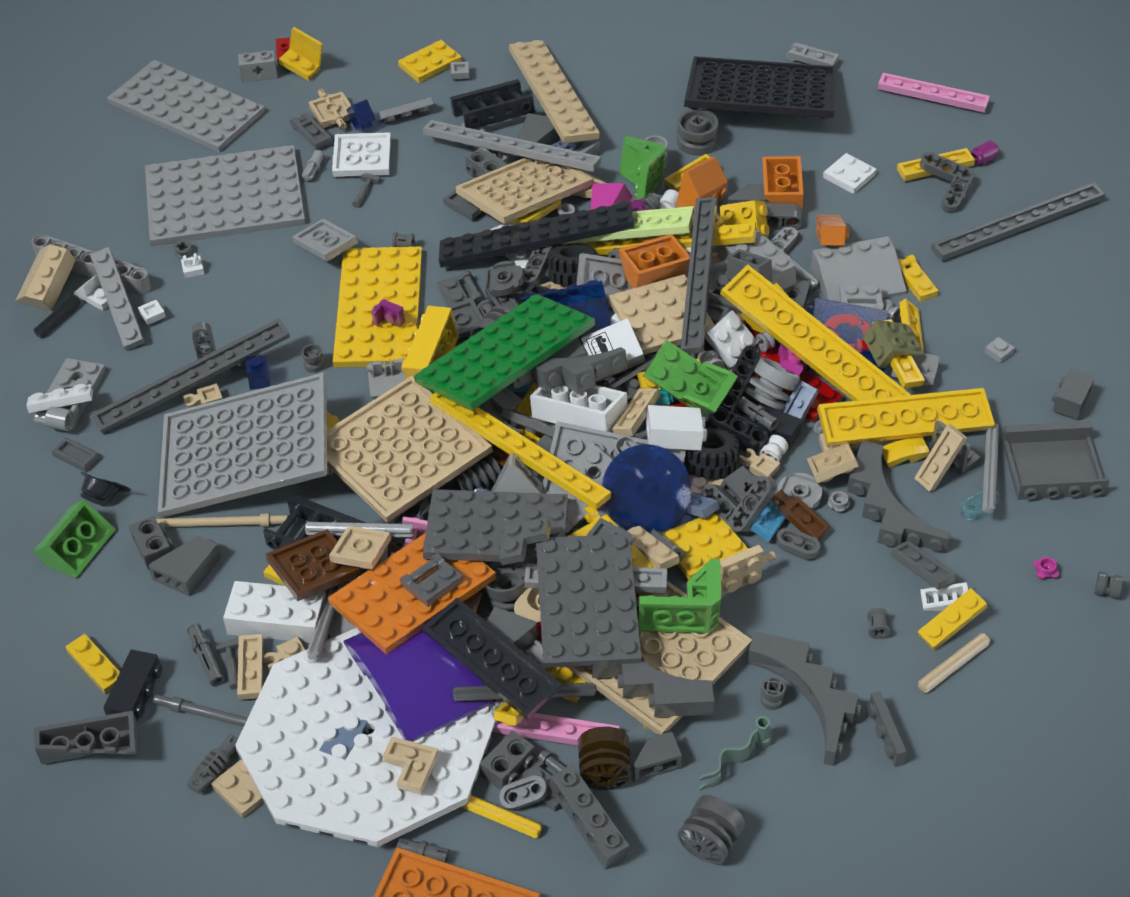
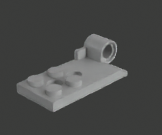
M66 358L46 393L59 388L64 390L70 389L78 384H91L94 393L106 372L105 365ZM89 401L62 407H49L48 410L35 412L33 423L64 431L73 430Z
M593 443L571 465V467L590 478L588 476L589 470L598 469L601 473L600 477L592 480L609 491L626 472L624 468ZM554 484L547 494H568L566 537L585 519L584 515L587 512L584 508L589 505Z

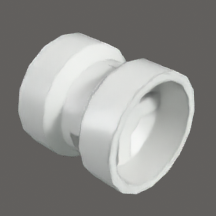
M771 435L766 445L761 449L760 455L763 453L779 462L782 455L788 449V443L781 436Z

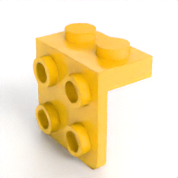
M753 200L722 205L720 207V217L724 221L723 225L756 223L757 230L768 238L769 226L766 219L768 209L765 201Z

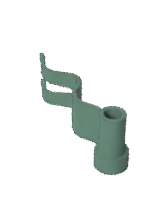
M759 716L756 719L755 729L744 747L725 748L720 752L718 769L713 773L700 776L699 781L716 776L717 778L712 782L699 786L700 791L719 783L721 780V767L724 763L742 762L750 756L754 745L759 748H765L771 744L772 732L768 717Z

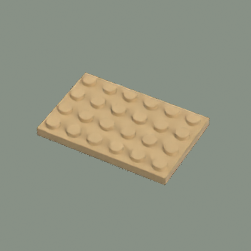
M525 157L456 186V194L505 224L593 186L594 178L577 168H568L564 165L550 164L546 161H536Z

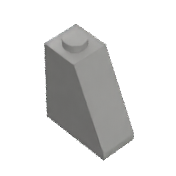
M512 453L509 455L491 492L541 493L542 482Z

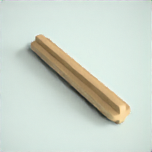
M980 633L919 680L918 688L923 693L929 692L990 644V638L985 633Z

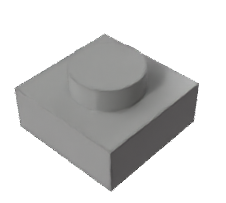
M452 62L451 78L460 80L469 78L468 62Z
M997 337L985 347L984 353L1001 364L1014 353L1015 347Z

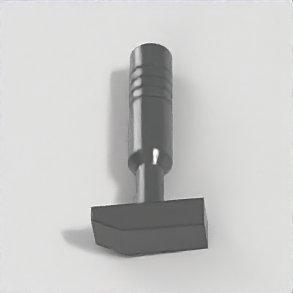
M368 173L361 175V180L366 181V183L362 185L352 203L354 207L358 208L371 183L377 185L380 183V176Z
M238 638L221 642L216 646L218 653L226 652L227 655L226 667L230 689H237L238 686L236 662L232 654V650L239 648Z

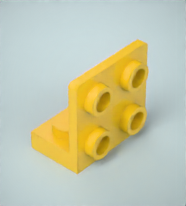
M293 27L291 29L290 48L279 58V64L309 81L320 70L323 43Z

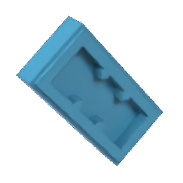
M771 500L750 530L769 542L786 518Z

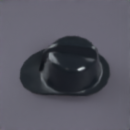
M81 472V475L85 478L80 496L92 503H106L117 491L131 492V489L123 484L96 478Z

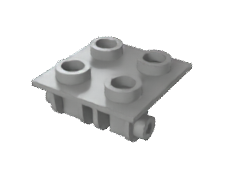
M404 358L394 360L393 364L391 359H389L390 364H386L385 360H383V365H381V361H372L371 364H367L370 398L379 397L406 380L405 374L402 372Z

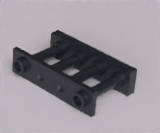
M518 79L450 97L452 114L454 116L463 114L464 126L471 129L535 112L533 95L522 97L521 83Z
M291 494L287 499L290 512L288 517L276 532L265 528L263 533L266 545L276 550L309 536L306 534L305 527L296 539L285 536L297 518L308 520V522H366Z

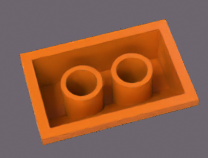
M801 156L762 157L764 198L770 203L797 204L803 209Z
M716 157L706 159L684 170L676 203L677 207L694 206L695 209L696 198L716 196L717 203L726 198L728 181Z
M673 234L619 249L625 277L632 288H638L684 274L686 278L688 277L690 255Z

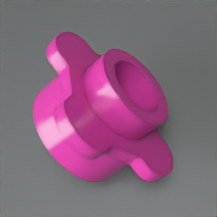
M1043 557L1040 560L1034 561L1033 566L1037 569L1036 576L1038 578H1057L1059 576V571L1056 570L1057 563L1054 559Z

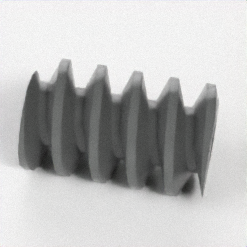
M489 457L487 462L482 460L479 465H472L471 468L466 469L454 477L453 480L459 491H474L473 487H476V489L480 488L481 484L489 488V481L491 480L495 485L501 470L493 457Z

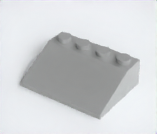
M888 236L848 243L845 246L837 245L812 250L811 269L815 278L819 281L818 284L830 308L840 306V284H881L882 298L902 295L907 292L895 248Z

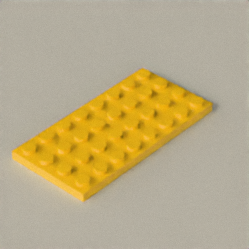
M422 247L350 248L343 252L333 354L334 368L367 367V364H371L372 361H381V365H383V360H385L386 364H390L389 359L392 360V364L396 359L404 358L406 360L409 345L414 341L417 329L416 323L419 320ZM382 299L402 306L405 322L400 327L384 319L376 326L373 324L371 314L373 307L378 305Z

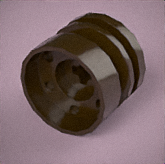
M609 726L588 729L579 736V775L590 789L613 790L626 785L630 781L629 736L625 731Z

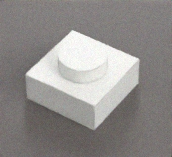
M157 300L138 307L139 314L147 325L166 317L165 311Z

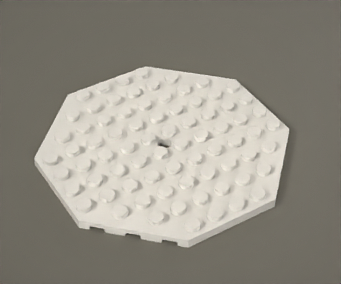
M354 628L327 640L318 660L308 659L307 650L273 664L235 746L276 824L286 826L288 823L299 826L302 830L315 833L322 831L331 833L336 838L354 841V839L367 842L368 845L379 847L469 802L472 787L480 771V762L487 752L497 720H494L491 715L492 704L414 741L415 743L438 748L439 755L422 794L398 789L397 781L404 767L383 762V754L391 737L403 739V737L386 712L385 704L367 676L362 674L344 645V640L361 633L357 628ZM365 720L367 721L368 729L374 730L369 735L361 733L355 736L354 746L346 760L342 759L347 754L346 747L342 744L333 746L331 750L332 755L319 751L324 741H331L336 737L335 729L344 726L347 730H354L358 727V721Z

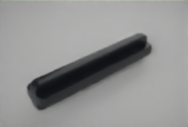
M76 295L70 296L34 328L35 335L43 338L81 304L80 298Z

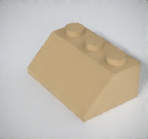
M49 244L39 250L16 298L18 303L48 311L53 310L76 261L68 249Z

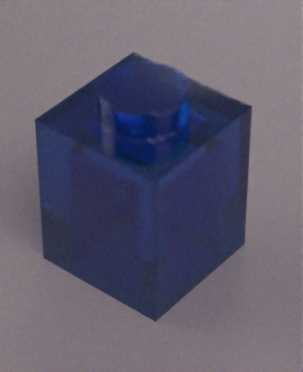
M367 99L346 109L355 130L362 128V130L372 127L371 123L376 120Z
M267 356L246 358V373L250 390L270 387L271 377Z

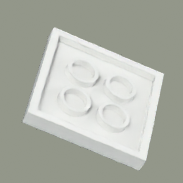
M391 133L335 134L332 165L333 177L361 176L367 173L379 176L389 175Z

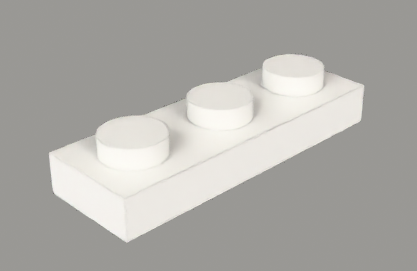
M78 384L70 389L64 390L59 388L50 393H35L28 397V412L33 413L48 410L49 407H62L92 401V385Z

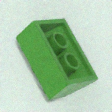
M83 499L73 504L32 553L49 568L76 578L116 529Z

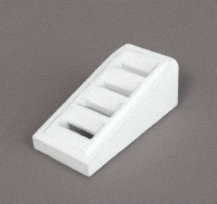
M967 582L947 585L939 590L935 587L920 589L923 610L943 611L958 599L957 596H962L968 591ZM929 596H933L934 603L929 602ZM938 596H943V601L939 602ZM948 596H952L953 600H948Z

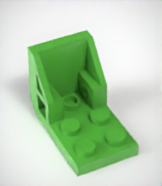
M626 135L623 142L619 173L636 185V200L645 199L662 184L667 148L660 143Z
M668 340L664 341L643 374L644 378L687 407L700 408L701 415L703 416L716 412L738 377L731 371L711 363H700Z
M710 559L687 581V597L639 596V631L709 633L716 628L719 623L721 606L720 559Z

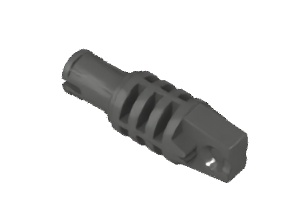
M229 734L218 749L215 748L210 751L200 765L197 766L187 782L191 790L200 794L220 775L229 764V757L236 750L235 745L238 737H235L233 740L234 735Z

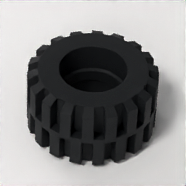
M566 244L551 249L548 252L549 280L563 286H576L579 255L585 253L598 256L597 251L590 246L582 244Z
M712 427L704 428L707 429L706 442H702L701 450H686L683 462L684 468L689 471L688 473L696 475L698 478L703 477L704 479L714 480L726 478L727 475L732 474L737 469L739 441L735 435L730 434L726 430Z

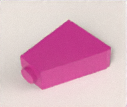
M594 183L592 186L590 210L600 206L616 205L619 202H630L633 196L625 183Z

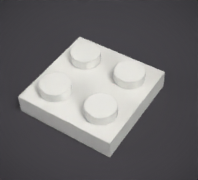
M845 153L823 172V178L854 194L876 175L877 169Z
M733 310L727 313L705 334V339L729 368L736 364L746 346H755L758 343Z

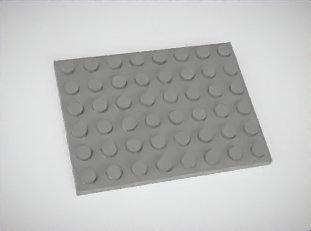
M294 145L145 165L151 246L176 243L180 240L192 241L305 224Z
M324 373L164 414L157 512L161 518L327 476V382Z

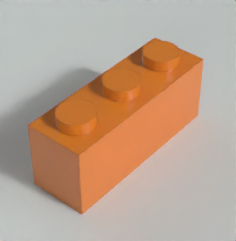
M817 215L816 236L820 245L845 246V240L849 238V228H847L845 220L840 215Z

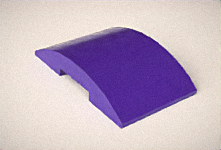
M423 630L387 655L363 633L343 641L362 674L368 677L382 699L386 712L404 740L414 742L494 704V700L454 701L453 689L455 687L486 685L425 635Z

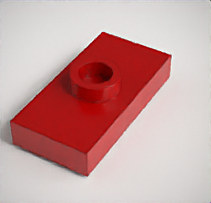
M291 37L275 39L278 65H280L279 58L290 48Z

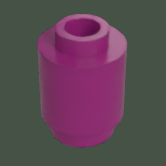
M987 141L973 148L970 153L975 159L974 165H983L997 158L999 148L992 141Z

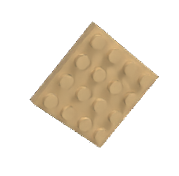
M685 274L609 295V303L619 321L628 318L644 355L659 351L665 340H668L675 346L681 345L688 281ZM708 313L705 334L714 326Z

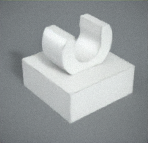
M196 253L191 258H187L186 255L183 256L181 263L185 278L204 275L200 256Z

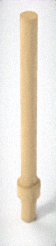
M270 513L260 514V516L167 518L156 520L158 523L162 522L164 527L232 525L270 527L271 524H282L288 515L271 516Z

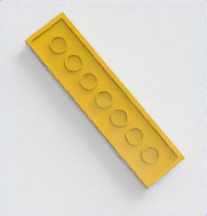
M984 388L819 404L817 408L827 447L846 443L856 444L862 441L876 442L933 436L935 422L938 420L946 426L953 425L961 433L993 429L995 426Z

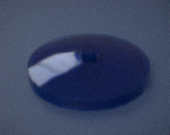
M642 444L625 449L609 463L602 479L601 486L611 492V497L604 503V506L610 517L626 530L640 526L648 533H651L653 528L659 532L665 531L674 526L683 517L690 503L691 481L686 467L675 454L660 446Z

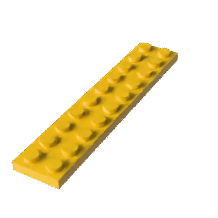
M748 264L721 290L720 294L852 401L911 395Z

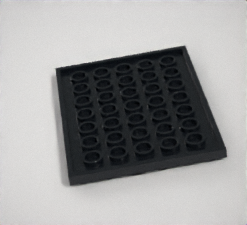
M694 56L684 107L693 110L705 108L710 111H744L748 114L759 112L765 115L781 114L783 116L799 115L803 118L811 116L821 119L834 118L837 66Z

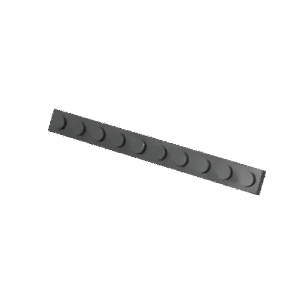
M1091 183L932 243L931 250L941 261L1102 201L1105 198V193L1095 183Z
M716 196L696 198L681 350L687 354L703 353L717 210Z
M278 318L92 413V416L103 434L290 338V334L281 319Z

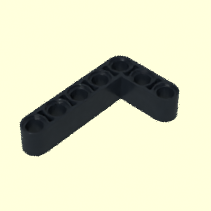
M748 345L741 352L732 370V373L738 376L716 412L709 414L705 426L706 428H720L730 432V434L735 435L736 439H738L739 448L745 451L747 448H750L757 454L768 440V432L763 427L733 412L761 357L758 348Z

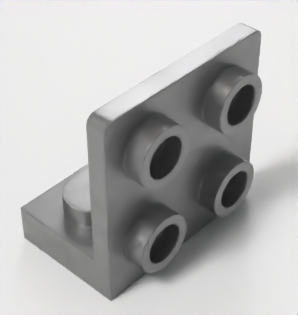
M940 420L935 422L930 451L946 428V425ZM965 441L950 468L963 475L979 464L981 457L971 450L970 444Z

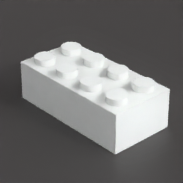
M565 384L548 391L539 387L530 395L532 418L555 424L558 421L606 432L613 431V426L628 406L626 392L597 385L578 394Z
M234 581L223 617L227 635L262 634L263 638L286 641L298 637L300 642L310 643L326 600L325 590L297 602L286 586Z

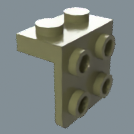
M876 319L863 335L878 367L885 368L896 354L921 357L923 354L919 342L912 333L911 327L905 323Z

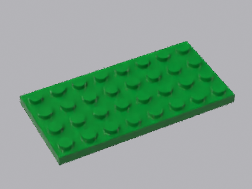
M535 294L459 346H456L444 356L438 358L429 366L423 368L414 375L415 383L463 407L474 410L595 326V320L591 316Z

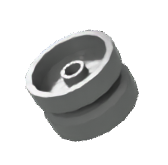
M703 109L689 110L681 114L678 118L677 146L686 154L701 156L712 152L717 146V117L710 111Z

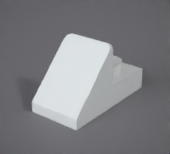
M98 275L89 279L74 292V295L103 311L109 306Z

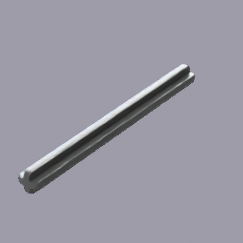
M594 683L561 684V689L551 698L594 696L596 694V686ZM487 686L455 687L453 689L454 701L501 700Z

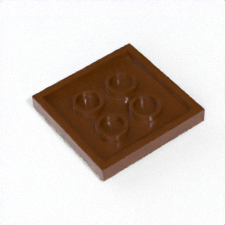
M328 529L266 553L267 562L297 602L360 576V569L358 567L330 561L329 555L338 541Z

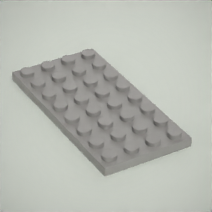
M156 60L150 62L107 97L108 104L217 152L222 151L265 113V107Z

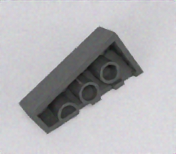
M133 711L34 728V747L41 764L102 753L137 754L140 747L139 726Z

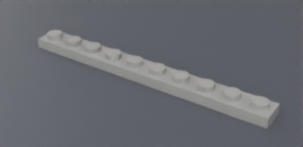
M431 120L423 128V135L431 136L432 138L459 142L467 146L484 147L499 153L514 154L517 157L523 156L536 161L541 160L550 164L564 165L568 168L582 169L586 172H594L601 164V156Z

